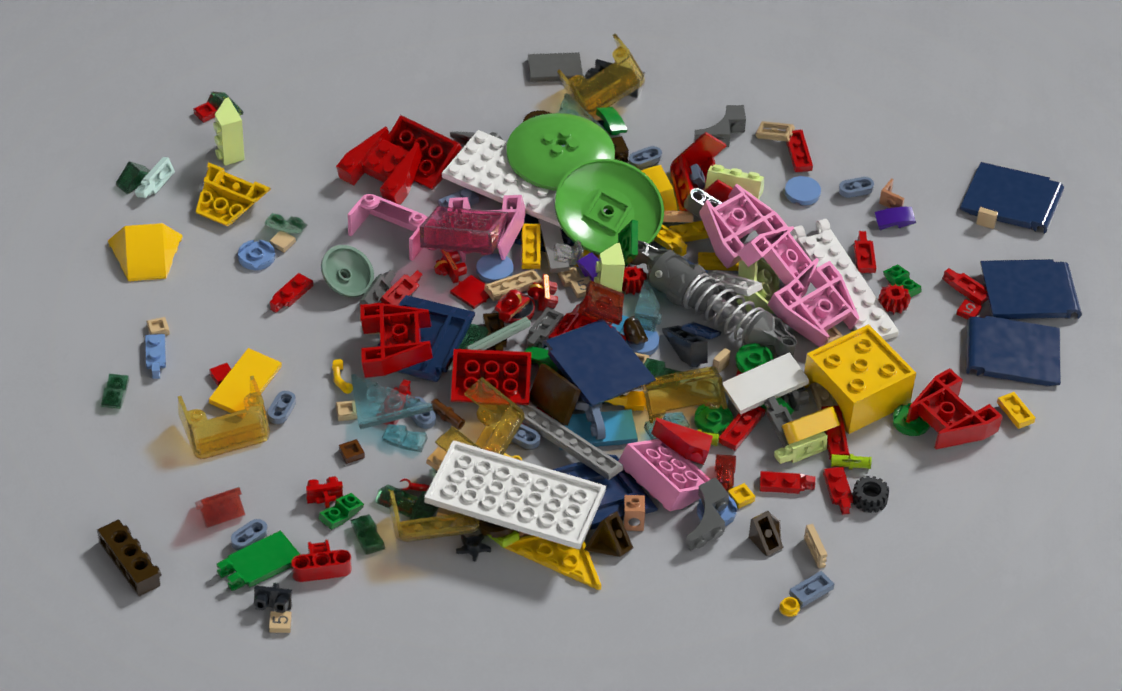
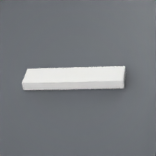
M719 270L709 273V276L715 278L716 283L721 282L725 285L726 289H733L735 293L744 296H750L763 289L762 284L754 280Z

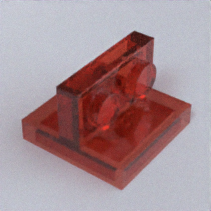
M590 280L587 284L586 296L577 307V313L597 321L603 319L608 325H619L622 321L624 294Z
M240 487L194 502L196 509H200L206 528L246 515L239 496L242 495Z

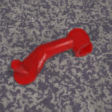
M407 478L400 481H406L409 484L407 488L401 489L403 491L411 489L427 493L430 487L427 484L411 483Z

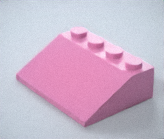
M659 439L628 443L618 461L623 464L626 473L634 477L639 485L648 490L650 495L662 503L663 507L669 511L683 509L700 499L698 496L699 486L710 480L695 464L680 456Z

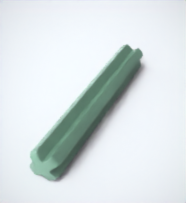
M523 317L470 344L466 349L486 350L529 328L531 322L527 317Z

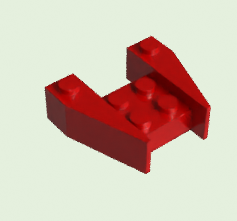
M385 126L347 152L336 165L339 178L353 186L364 173L384 183L380 187L382 198L401 205L409 195L422 153L418 142L410 151L391 143L388 127Z
M385 303L360 305L363 333H380L381 346L361 348L362 367L365 378L385 376L433 358L430 341L421 342L420 328L431 327L429 310Z
M950 368L936 375L913 401L906 420L907 423H910V421L917 419L919 416L938 433L934 446L936 450L984 440L999 431L1003 417L990 404L974 411L958 397L963 379Z

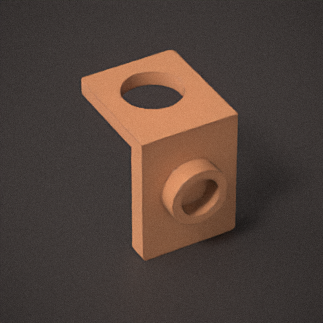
M890 179L881 190L879 204L888 208L903 207L905 198L892 193L894 179Z
M625 495L624 527L626 531H644L645 496ZM631 518H637L640 520V523L637 526H632L628 521Z

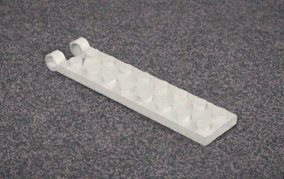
M826 218L816 221V229L819 234L806 237L802 225L794 227L791 235L811 261L816 258L819 259L816 268L830 261L842 275L859 315V320L853 330L855 331L869 324L884 340L898 337L899 330L830 229L829 221Z

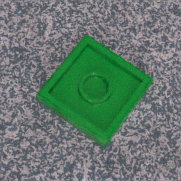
M631 220L618 233V243L621 245L625 267L638 256V220Z

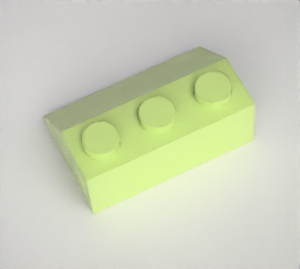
M228 97L225 98L217 110L215 122L213 123L216 132L214 139L217 145L215 153L218 160L221 159L224 166L245 160L242 119Z
M722 165L710 166L707 173L705 190L717 179L732 188L738 184L757 199H760L764 190V177L756 172L744 173L737 168L730 170L725 169Z
M616 243L600 253L599 261H596V273L598 275L594 277L596 293H592V303L596 304L597 311H620L625 268L620 243Z
M763 257L749 267L743 260L739 261L738 276L760 282L763 289L750 296H744L745 301L754 302L755 308L761 307L769 313L775 314L767 304L771 296L779 290L780 279ZM736 298L738 305L743 303L742 299ZM747 304L745 310L749 312L752 310V306Z

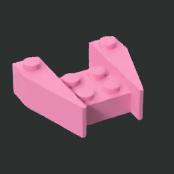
M738 184L730 192L729 200L716 207H713L707 200L699 212L715 254L727 269L742 260L737 253L744 246L740 241L742 237L753 231L763 234L788 227L778 213Z
M504 195L502 210L471 211L468 197L449 198L448 215L462 262H465L467 249L498 248L501 260H505L524 224L525 205L522 195Z
M793 226L759 234L737 251L748 267L763 257L784 283L780 289L788 285L799 299L807 293L810 285L809 279L819 261L818 258L811 261L792 237L790 232L794 229Z
M830 261L816 268L809 279L816 288L815 291L799 299L787 285L775 292L767 304L785 324L818 347L825 345L830 337L826 331L843 321L852 330L859 320V315L843 277Z

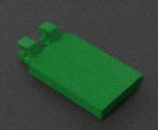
M280 530L228 555V558L216 563L218 567L217 574L221 578L230 575L227 577V580L230 582L228 587L231 591L242 588L246 584L251 588L291 568L292 559L301 554Z

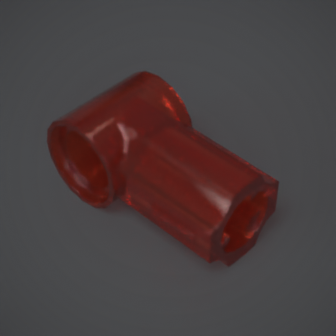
M716 454V478L728 492L734 486L736 456Z

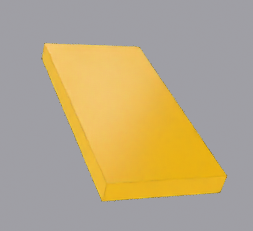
M248 348L211 395L209 404L244 418L281 369L282 362Z

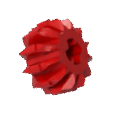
M628 265L627 268H624L622 292L625 291L626 295L628 293L635 295L636 292L641 294L642 290L647 286V275L643 268H637V265L634 267Z
M895 283L894 286L888 284L886 287H882L878 300L886 310V313L891 311L894 315L895 312L901 314L902 311H907L911 297L908 289H904L903 285L897 286Z

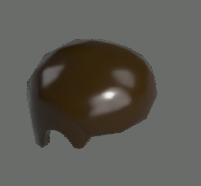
M631 316L624 321L623 334L631 344L639 345L648 341L638 318Z

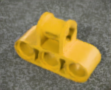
M831 406L783 424L782 428L788 444H792L840 424L834 407Z

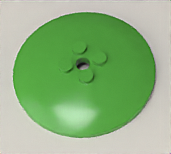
M551 113L530 118L517 126L509 136L506 154L511 168L523 180L543 189L557 191L562 178L572 168L593 159H614L615 148L610 136L596 123L572 114Z
M593 159L575 166L562 178L555 195V213L563 231L578 246L597 255L618 243V233L631 220H638V240L651 244L658 235L664 219L663 200L653 181L638 168L619 160ZM609 209L612 211V214L607 215L603 210Z

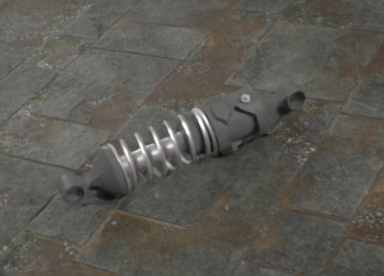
M638 240V256L630 263L633 265L646 264L650 286L661 293L664 292L671 303L674 305L680 304L686 309L693 308L695 309V315H701L705 312V321L708 322L715 318L714 325L716 328L724 325L725 334L734 331V340L742 338L743 345L757 343L760 346L774 345L777 357L789 352L792 356L794 355L797 340L795 336L787 331L785 324L780 318L773 316L761 307L755 308L754 302H746L742 295L736 296L733 289H726L723 283H716L715 278L709 276L699 264L691 265L672 250L657 249L646 242ZM718 286H721L723 288V291H721L720 293ZM726 292H730L733 297L726 301ZM736 298H740L743 303L735 307ZM746 305H751L752 310L745 313ZM710 309L715 311L710 318H707ZM719 316H723L724 320L717 324ZM729 322L734 323V326L727 330ZM739 328H742L744 330L743 333L737 337Z

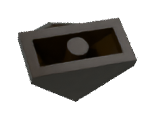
M618 511L613 512L601 521L585 547V551L620 557L634 548Z
M765 511L751 519L748 538L765 556H769L784 548L781 540V522L769 511Z

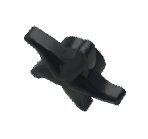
M462 534L461 541L463 546L456 549V554H470L472 561L476 562L479 553H490L491 547L482 543L484 539L483 534L465 537Z

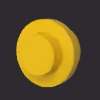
M786 597L780 602L779 610L783 615L793 617L799 613L800 605L795 598Z

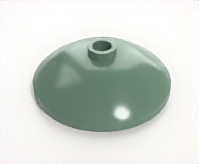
M334 246L322 258L321 272L325 282L333 291L342 296L351 298L362 296L374 281V270L371 262L364 253L352 246Z

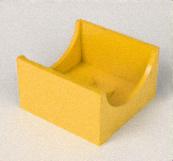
M868 324L807 353L804 373L809 379V384L804 387L808 388L811 383L815 382L822 385L833 396L840 407L845 420V431L851 434L893 413L899 405L903 404L904 406L911 403L916 372Z

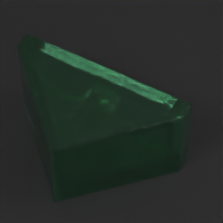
M129 161L116 181V185L126 194H129L142 185L141 181L150 170L144 165Z

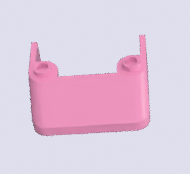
M373 194L362 196L348 213L349 236L356 232L370 214L414 231L409 238V260L411 261L414 260L436 232V221Z

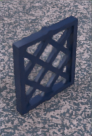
M696 322L685 324L681 328L684 331L709 340L720 336L722 333Z

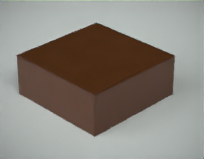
M357 439L339 445V451L346 464L365 458V452Z

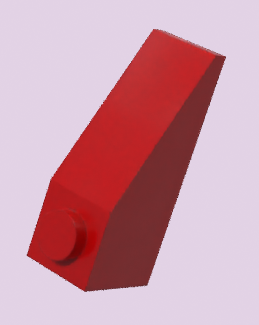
M656 418L651 432L653 436L683 458L704 465L711 446L712 435L660 418Z

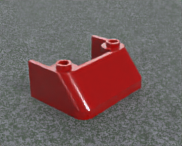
M707 132L702 134L671 163L670 173L680 211L689 212L684 207V201L691 190L699 189L697 184H693L690 178V174H692L691 166L698 164L706 182L710 166L715 165L714 157L726 147L724 142ZM717 179L706 190L705 188L701 190L723 203L730 199L728 196L733 188Z

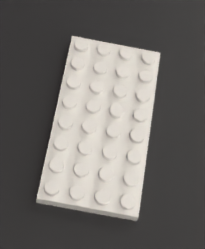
M478 130L442 172V178L500 203H503L504 195H522L526 214L561 228L555 213L556 191L537 187L519 177L508 162L506 154L507 142Z
M453 440L425 495L424 502L580 550L605 494L606 486Z

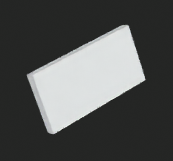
M789 352L722 382V388L741 415L763 405L769 397L775 396V398H778L809 384V379Z

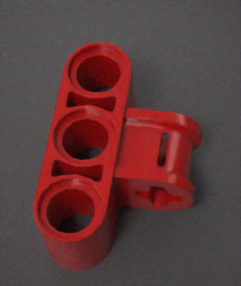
M328 539L320 543L312 544L307 542L308 554L297 555L292 559V577L297 582L345 577L352 571L350 552L347 550L330 551Z

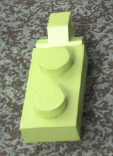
M823 431L789 444L785 448L781 447L774 451V457L779 464L789 461L795 463L827 450V435Z

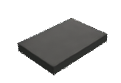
M579 52L528 54L531 82L583 79Z

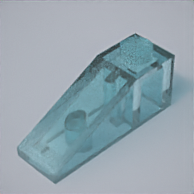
M644 280L634 316L639 319L644 330L655 332L656 326L661 324L662 314L659 313L660 305L649 281Z

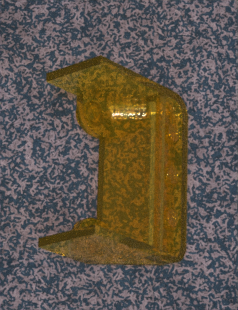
M616 33L613 34L618 47L613 52V58L616 62L588 80L582 75H575L567 79L560 69L557 71L566 91L583 112L590 117L596 116L597 108L612 106L645 83L642 70L630 50Z
M713 366L655 377L656 381L646 386H641L646 415L650 424L654 423L653 420H656V418L662 419L666 411L701 404L709 406V409L719 408L720 405L723 409H727L722 377L716 367Z
M254 375L250 376V394L244 398L245 409L212 419H207L206 414L199 409L187 411L182 396H178V415L193 454L197 458L207 459L263 443L269 439L270 428L264 400Z
M481 377L465 392V395L479 405L476 415L478 420L485 425V428L476 443H474L454 426H451L435 441L446 452L454 440L504 455L525 418L524 412L519 406Z
M389 491L390 515L395 537L399 541L411 542L468 534L477 531L479 528V519L461 513L400 522L394 491Z

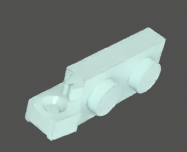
M162 157L141 181L142 185L138 186L135 190L138 198H146L148 195L156 194L175 173L169 157Z

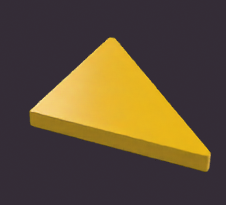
M530 535L521 537L518 541L505 547L507 550L585 585L601 590V583L589 551L584 550L586 547L585 541H583L579 550Z

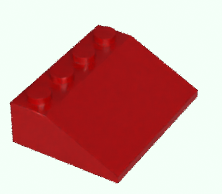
M402 115L399 116L389 133L390 142L407 151H410L416 142L419 143L422 158L413 181L432 190L444 179L442 178V172L463 149L460 143Z
M454 349L451 402L529 405L531 352Z

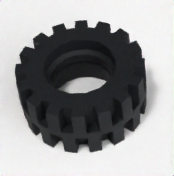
M866 476V478L861 477L860 480L856 481L852 496L854 505L857 504L856 507L858 509L862 508L863 512L868 510V513H872V511L876 513L879 512V509L882 511L884 506L886 507L889 497V486H887L886 482H882L883 479H876V476H873V478ZM873 492L878 496L870 497L865 495L864 493Z

